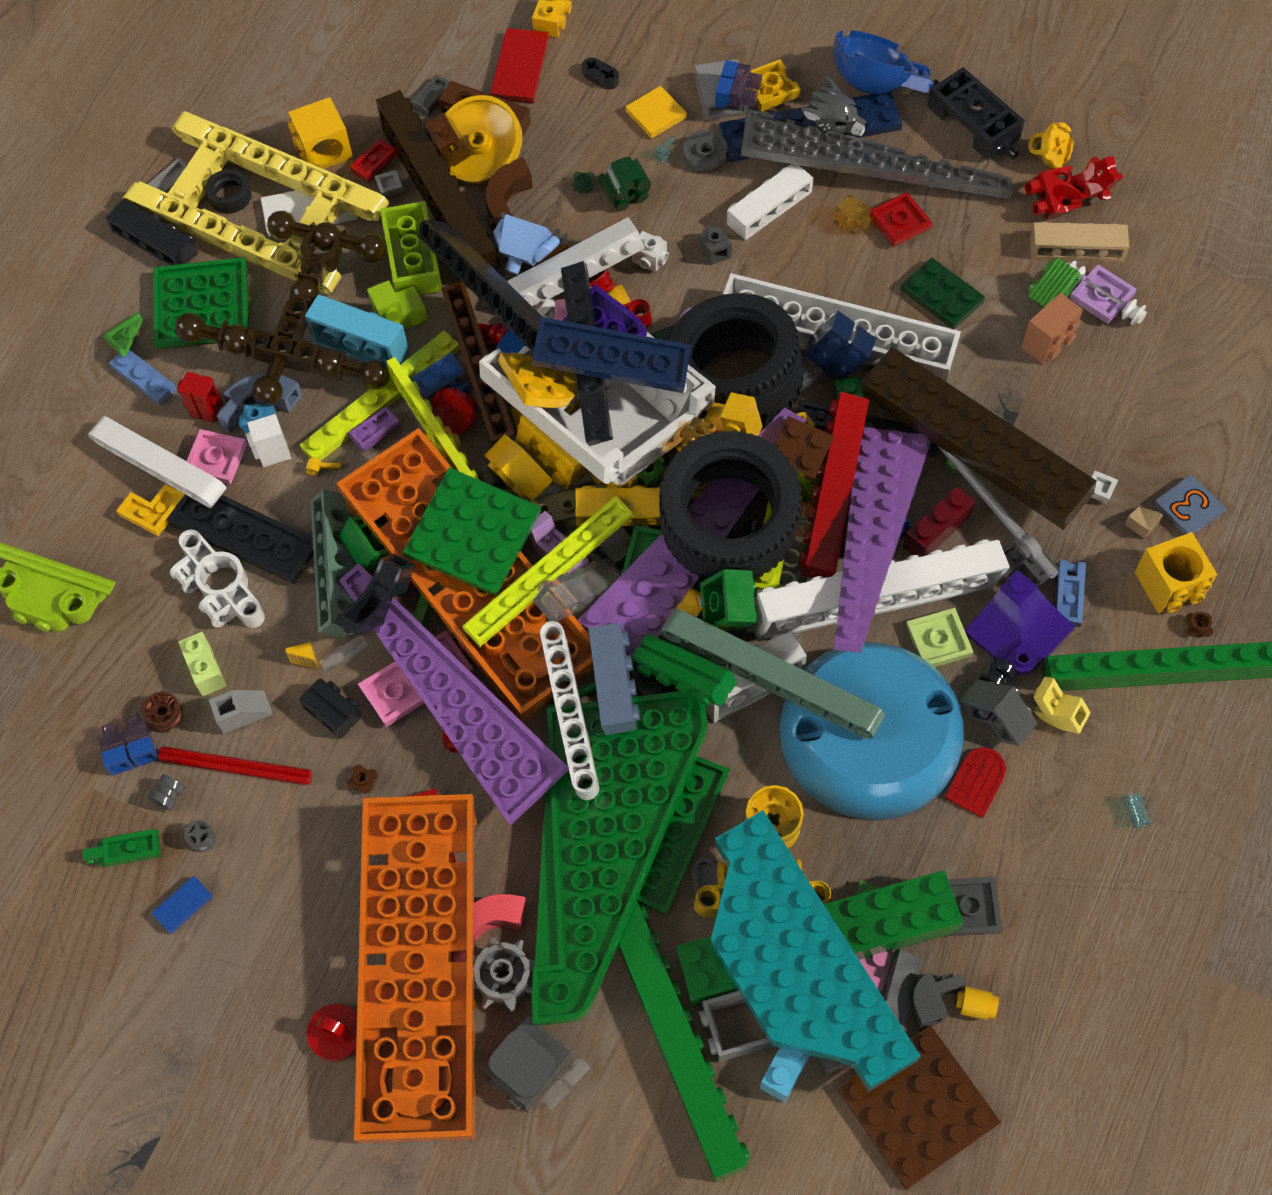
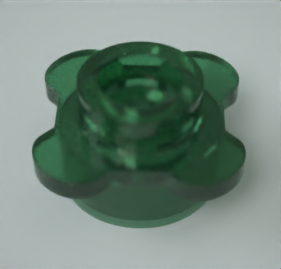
M575 172L573 174L575 182L572 188L575 191L586 194L595 188L593 184L595 179L594 173Z

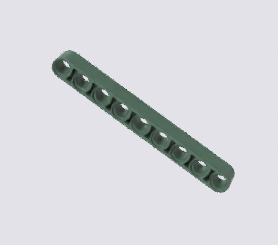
M674 609L660 631L661 635L671 643L730 670V672L865 739L874 738L885 717L884 711L879 707L682 610Z

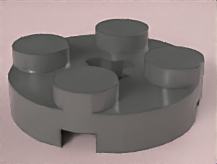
M701 130L692 133L688 137V141L684 142L683 157L685 162L691 166L692 171L697 173L711 171L723 167L726 163L728 146L726 140L720 134L718 137L713 135L712 131ZM706 148V150L710 152L703 153L702 149Z

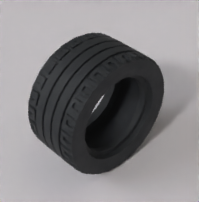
M746 293L723 294L709 298L686 312L670 333L668 341L691 345L688 365L716 386L714 402L726 405L730 393L754 397L762 428L767 426L784 408L790 410L801 393L804 372L797 328L788 312L770 299ZM752 348L770 356L760 369L739 378L720 379L702 372L703 367L710 359L731 349ZM705 409L697 419L701 426L708 412Z
M742 431L713 432V434H706L696 438L693 442H689L687 446H684L680 452L675 454V457L670 461V465L666 467L659 491L661 532L673 558H676L677 562L682 564L686 570L688 569L690 573L697 574L698 577L704 579L710 578L723 569L752 571L753 580L757 577H762L764 573H769L789 553L798 530L802 496L797 472L794 471V466L789 463L788 457L781 450H778L774 444L751 433L747 434ZM720 478H738L752 483L764 493L771 505L772 514L764 526L753 534L742 538L725 539L713 536L702 530L691 518L687 510L688 503L693 494L706 483Z

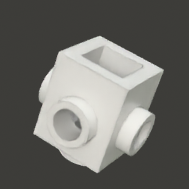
M642 231L640 237L645 249L633 254L632 262L639 264L644 269L657 272L660 265H664L669 256L667 241L659 236H653Z

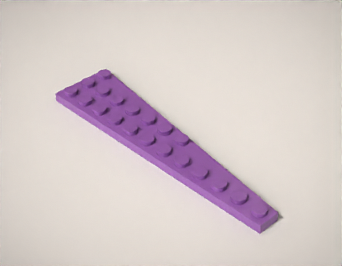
M784 408L758 436L770 441L771 444H775L788 416L806 423V419ZM738 478L716 479L687 507V510L693 521L702 530L713 536L728 539L760 492V489L752 483ZM661 534L580 617L578 622L587 631L591 627L620 622L622 630L628 632L630 646L626 647V654L631 655L632 658L633 653L638 646H641V642L647 634L650 633L661 638L660 631L665 625L666 620L679 603L682 602L689 589L696 586L700 577L697 574L690 573L688 569L686 570L682 564L677 562L676 558H673L671 551L667 548V543L664 542V536Z
M867 427L863 429L851 491L834 643L835 650L862 652L931 445V441L923 434Z

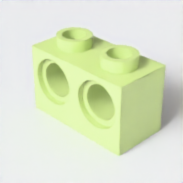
M203 631L178 641L194 683L202 696L227 686Z

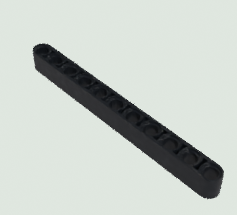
M422 220L418 228L419 238L534 353L540 317L543 316L447 222Z

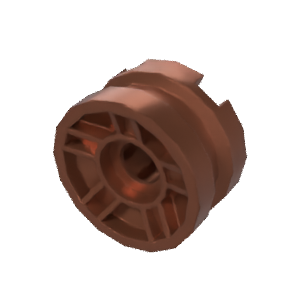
M161 691L150 695L144 701L142 707V714L145 720L156 732H170L172 728H177L181 724L184 717L181 705L176 697L169 692ZM167 711L166 714H164V715H160V714H159L160 712L163 713V712Z

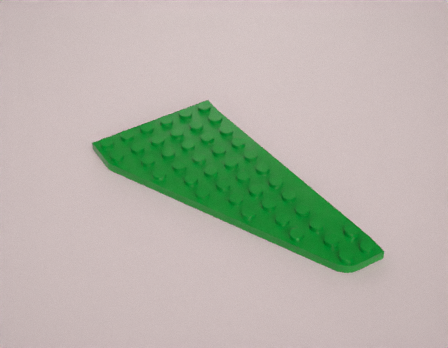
M677 691L632 697L633 705L638 704L640 720L636 721L637 730L605 735L601 727L598 701L581 703L599 782V792L591 800L581 799L577 796L572 785L569 770L545 792L536 953L532 982V1015L535 1026L578 1021L589 1012L708 733L706 705L697 700L696 695L692 693L686 696ZM567 706L563 712L571 713L576 707ZM556 707L547 708L548 748L568 766ZM574 730L568 737L577 738L581 731ZM577 756L574 759V763H583L587 756ZM582 781L579 788H589L592 785V781Z

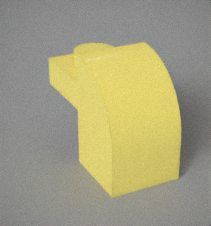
M1044 677L1040 686L1035 691L1033 698L1037 706L1034 712L1040 719L1060 730L1080 734L1090 715V711L1082 697L1063 694L1055 679L1050 677Z

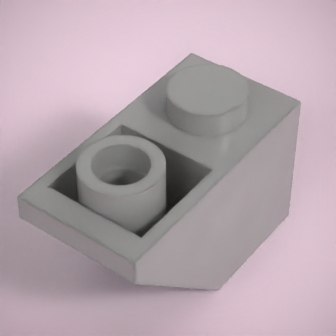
M232 690L209 699L215 720L223 734L273 715L265 691Z

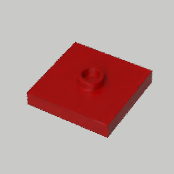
M908 192L869 210L868 214L893 247L931 229L933 225L932 221Z

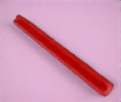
M166 746L160 747L158 759L161 762L309 785L312 779V772L309 769Z

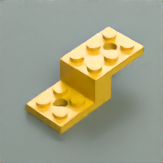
M521 416L515 443L522 447L542 469L547 471L556 484L562 485L567 491L587 474L590 475L594 483L601 484L603 488L613 485L620 486L621 488H632L635 486L638 475L623 485H617L614 482L609 484L603 483L527 417Z

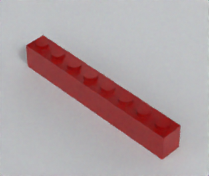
M840 392L837 400H832L830 404L829 414L832 415L831 421L828 420L825 432L833 435L834 438L816 475L819 478L818 485L815 484L812 491L811 499H814L815 502L814 506H810L807 515V521H810V526L805 529L802 543H806L805 551H801L798 559V565L801 566L800 576L811 579L818 576L827 578L832 577L836 573L869 399Z

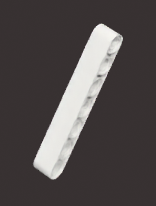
M102 416L88 433V436L101 447L209 508H212L227 489L217 478L106 416Z
M549 621L542 626L540 636L570 777L577 796L583 800H591L598 795L599 782L569 646L562 625L555 621ZM559 634L556 640H548L550 635ZM556 658H565L561 664H553ZM564 681L570 682L567 688H558L560 683ZM567 706L576 707L571 713L563 712ZM574 730L581 731L577 738L568 737ZM577 756H587L583 763H574V759ZM584 780L592 781V785L587 789L579 788L580 783Z

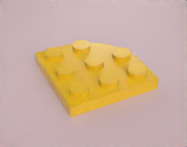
M516 352L500 354L498 362L524 405L559 408L569 405L570 401L573 398L575 399L578 392L575 373L532 365L533 356L521 355Z

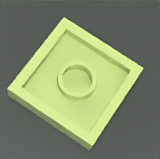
M955 608L906 622V628L917 655L929 662L933 667L972 657V647Z

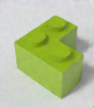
M388 280L367 289L372 311L380 317L401 324L404 329L419 325L423 321L428 320L425 306L414 285L395 293Z

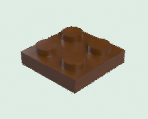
M788 416L774 445L788 457L789 463L794 466V471L797 472L798 476L813 482L834 436Z

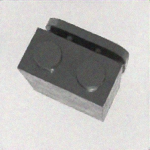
M527 1016L518 1028L512 1031L490 1056L489 1062L482 1069L486 1076L484 1081L496 1092L502 1089L508 1095L506 1100L514 1108L520 1110L523 1107L528 1112L571 1061L572 1054L541 1026H535L533 1020Z

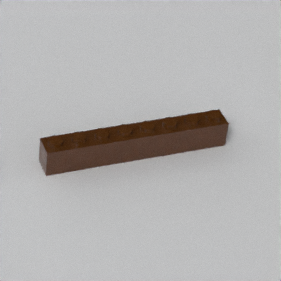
M460 281L442 287L441 290L491 443L494 446L504 434L515 442L516 436L503 397L480 378L479 361L488 352L465 284Z

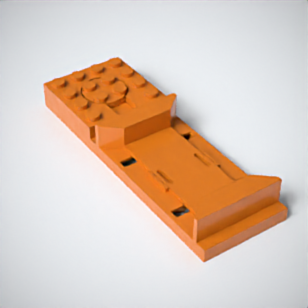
M418 428L337 482V488L344 496L349 512L359 515L390 555L396 554L415 565L410 579L411 582L446 624L451 638L454 639L456 637L458 639L461 649L512 713L523 723L554 700L540 636L542 626L549 621H555L562 625L569 646L576 682L594 670L590 636L551 588L546 590L481 647L463 630L462 626L496 597L403 555L407 543L437 490V486L433 481L445 474L449 467L452 468ZM384 515L389 522L378 528L374 521ZM521 551L498 595L532 567ZM439 583L443 590L433 596L428 589ZM559 634L550 635L548 640H556ZM556 658L553 664H561L565 658ZM564 681L559 684L558 688L565 689L570 685V682Z
M473 794L363 798L354 1141L359 1144L475 1140L476 1022L474 1020V1010H477V1004L474 1000L473 967L474 827L477 826V818L474 812ZM467 852V862L452 863V853ZM387 855V865L369 866L370 856ZM467 951V962H451V952ZM385 954V965H367V955Z

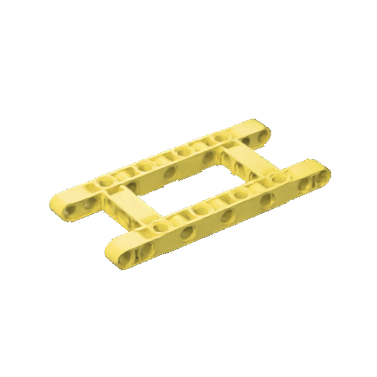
M186 111L181 113L171 129L183 142L199 149L173 187L166 193L141 181L139 183L133 182L122 200L124 199L131 204H137L146 213L154 214L165 224L170 223L184 233L239 257H246V260L294 281L298 280L297 275L301 272L300 246L304 240L303 237L293 235L286 242L278 244L267 239L265 235L243 225L240 227L230 223L226 218L204 208L203 210L196 208L206 194V184L209 178L221 171L227 162H231L315 198L311 205L305 208L306 212L299 223L310 225L312 222H315L316 225L322 222L333 223L341 210L370 222L371 220L378 221L381 217L380 209L387 208L389 205L388 200L383 195ZM315 244L313 245L311 256L317 248ZM337 270L328 272L320 287L321 293L331 295L342 278Z

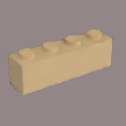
M1034 222L1030 235L1031 259L1055 260L1058 257L1061 260L1125 261L1130 248L1128 225Z

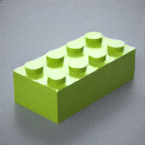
M421 201L380 209L395 292L413 285L419 295L442 291L436 255L419 238L418 234L420 222L422 220H429L426 202Z

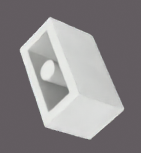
M276 414L247 422L250 432L246 433L248 443L255 460L260 459L263 467L292 459Z

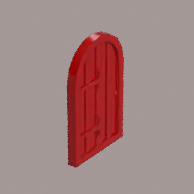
M987 747L976 748L970 751L962 761V765L944 799L984 818L1005 776L1006 766L1002 756L995 750Z

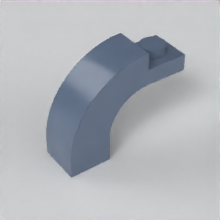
M266 373L243 378L224 392L223 395L227 404L220 408L217 415L222 429L231 432L239 422V416L243 414L245 405L258 404L252 396V386L256 379L265 376ZM281 375L279 382L283 388L282 398L273 406L289 413L301 398L302 393L297 381Z

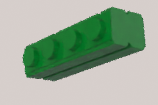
M650 633L644 637L641 646H638L632 655L633 661L638 665L636 669L646 677H650L652 674L656 676L660 683L667 687L673 684L679 692L686 696L692 693L696 695L697 700L707 706L710 703L719 707L722 706L728 697V693H731L737 684V680L730 670Z

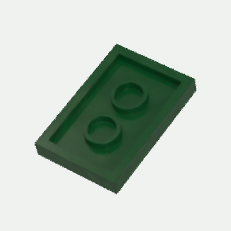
M932 257L903 282L900 288L902 292L951 329L957 328L985 300L984 295Z

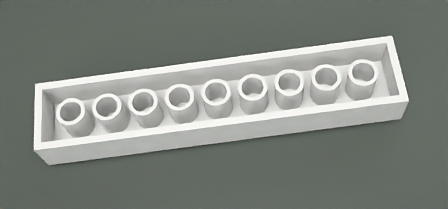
M733 273L729 276L723 294H755L770 299L783 307L795 323L801 349H806L810 337L837 311H840L855 322L849 339L850 344L858 326L876 338L871 355L863 365L872 367L874 361L879 358L881 359L891 347H894L947 382L961 331Z
M982 540L968 547L959 545L950 551L942 552V550H936L923 557L913 555L900 562L892 560L874 615L994 588L1010 568L1000 541L989 542V540ZM842 571L835 573L832 577L823 578L818 576L805 583L791 582L778 589H774V587L762 589L755 598L758 615L756 618L757 622L752 624L757 642L770 639L778 633L784 634L790 630L794 634L837 624Z

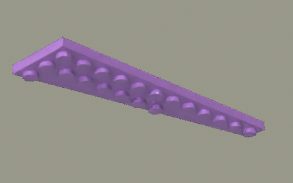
M358 563L339 581L355 602L371 581L372 576ZM394 597L392 598L384 624L373 628V630L511 826L569 770L568 766Z

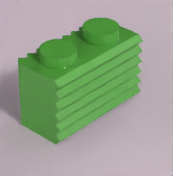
M1056 257L1054 261L1050 260L1043 269L1044 275L1039 281L1036 279L1030 285L1028 297L1044 308L1059 293L1067 297L1082 278V275L1078 270Z

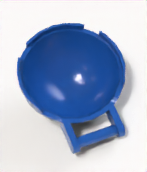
M843 30L836 33L833 54L837 70L845 82L856 90L867 94H884L903 86L928 93L930 88L933 87V81L929 78V67L908 60L907 55L898 50L900 44L861 31L851 30L850 36H842Z

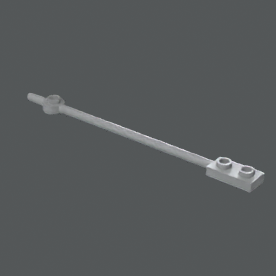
M880 358L872 363V369L881 360ZM940 448L1019 541L1018 550L1025 559L1035 560L1051 579L1054 578L1059 572L1045 557L1035 538L1030 534H1026L966 464Z

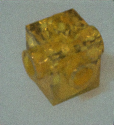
M693 417L691 423H686L680 433V437L683 438L681 449L687 446L689 442L695 441L698 437L713 434V432H716L717 427L707 419Z

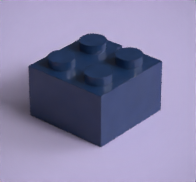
M837 311L810 337L803 356L839 380L848 377L870 357L876 338L858 326L850 344L849 339L855 322L840 311Z

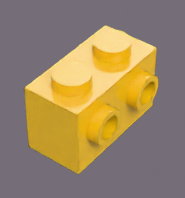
M539 0L532 16L533 31L549 32L550 37L558 38L561 29H565L566 15L571 12L572 1Z

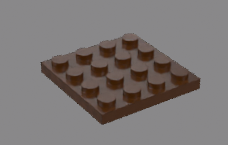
M931 1025L910 1038L920 1054V1058L916 1063L869 1092L858 1075L837 1089L905 1190L912 1187L1001 1123Z

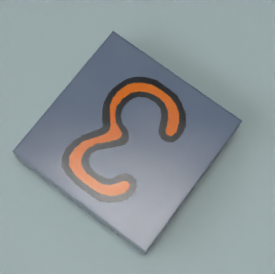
M1192 474L1156 499L1153 504L1183 535L1190 532L1195 535L1225 513L1227 509Z

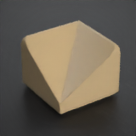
M1138 507L1127 517L1124 525L1145 539L1159 524L1163 514Z

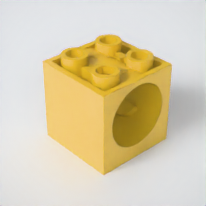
M330 97L288 112L290 122H287L291 134L295 135L291 138L295 149L301 151L299 153L301 160L325 169L353 158L346 128Z
M1192 532L1147 548L1134 572L1158 614L1167 611L1173 613L1181 609L1185 604L1191 603L1194 605L1203 601L1218 575ZM1165 570H1174L1181 573L1187 579V582L1172 578Z

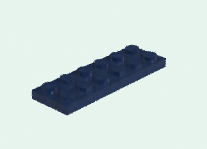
M540 317L532 365L683 393L691 345Z

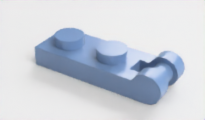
M1059 559L1058 567L1060 569L1057 578L1055 608L1076 627H1081L1086 563L1077 561V564L1068 563V560ZM1067 573H1074L1075 576L1067 575Z

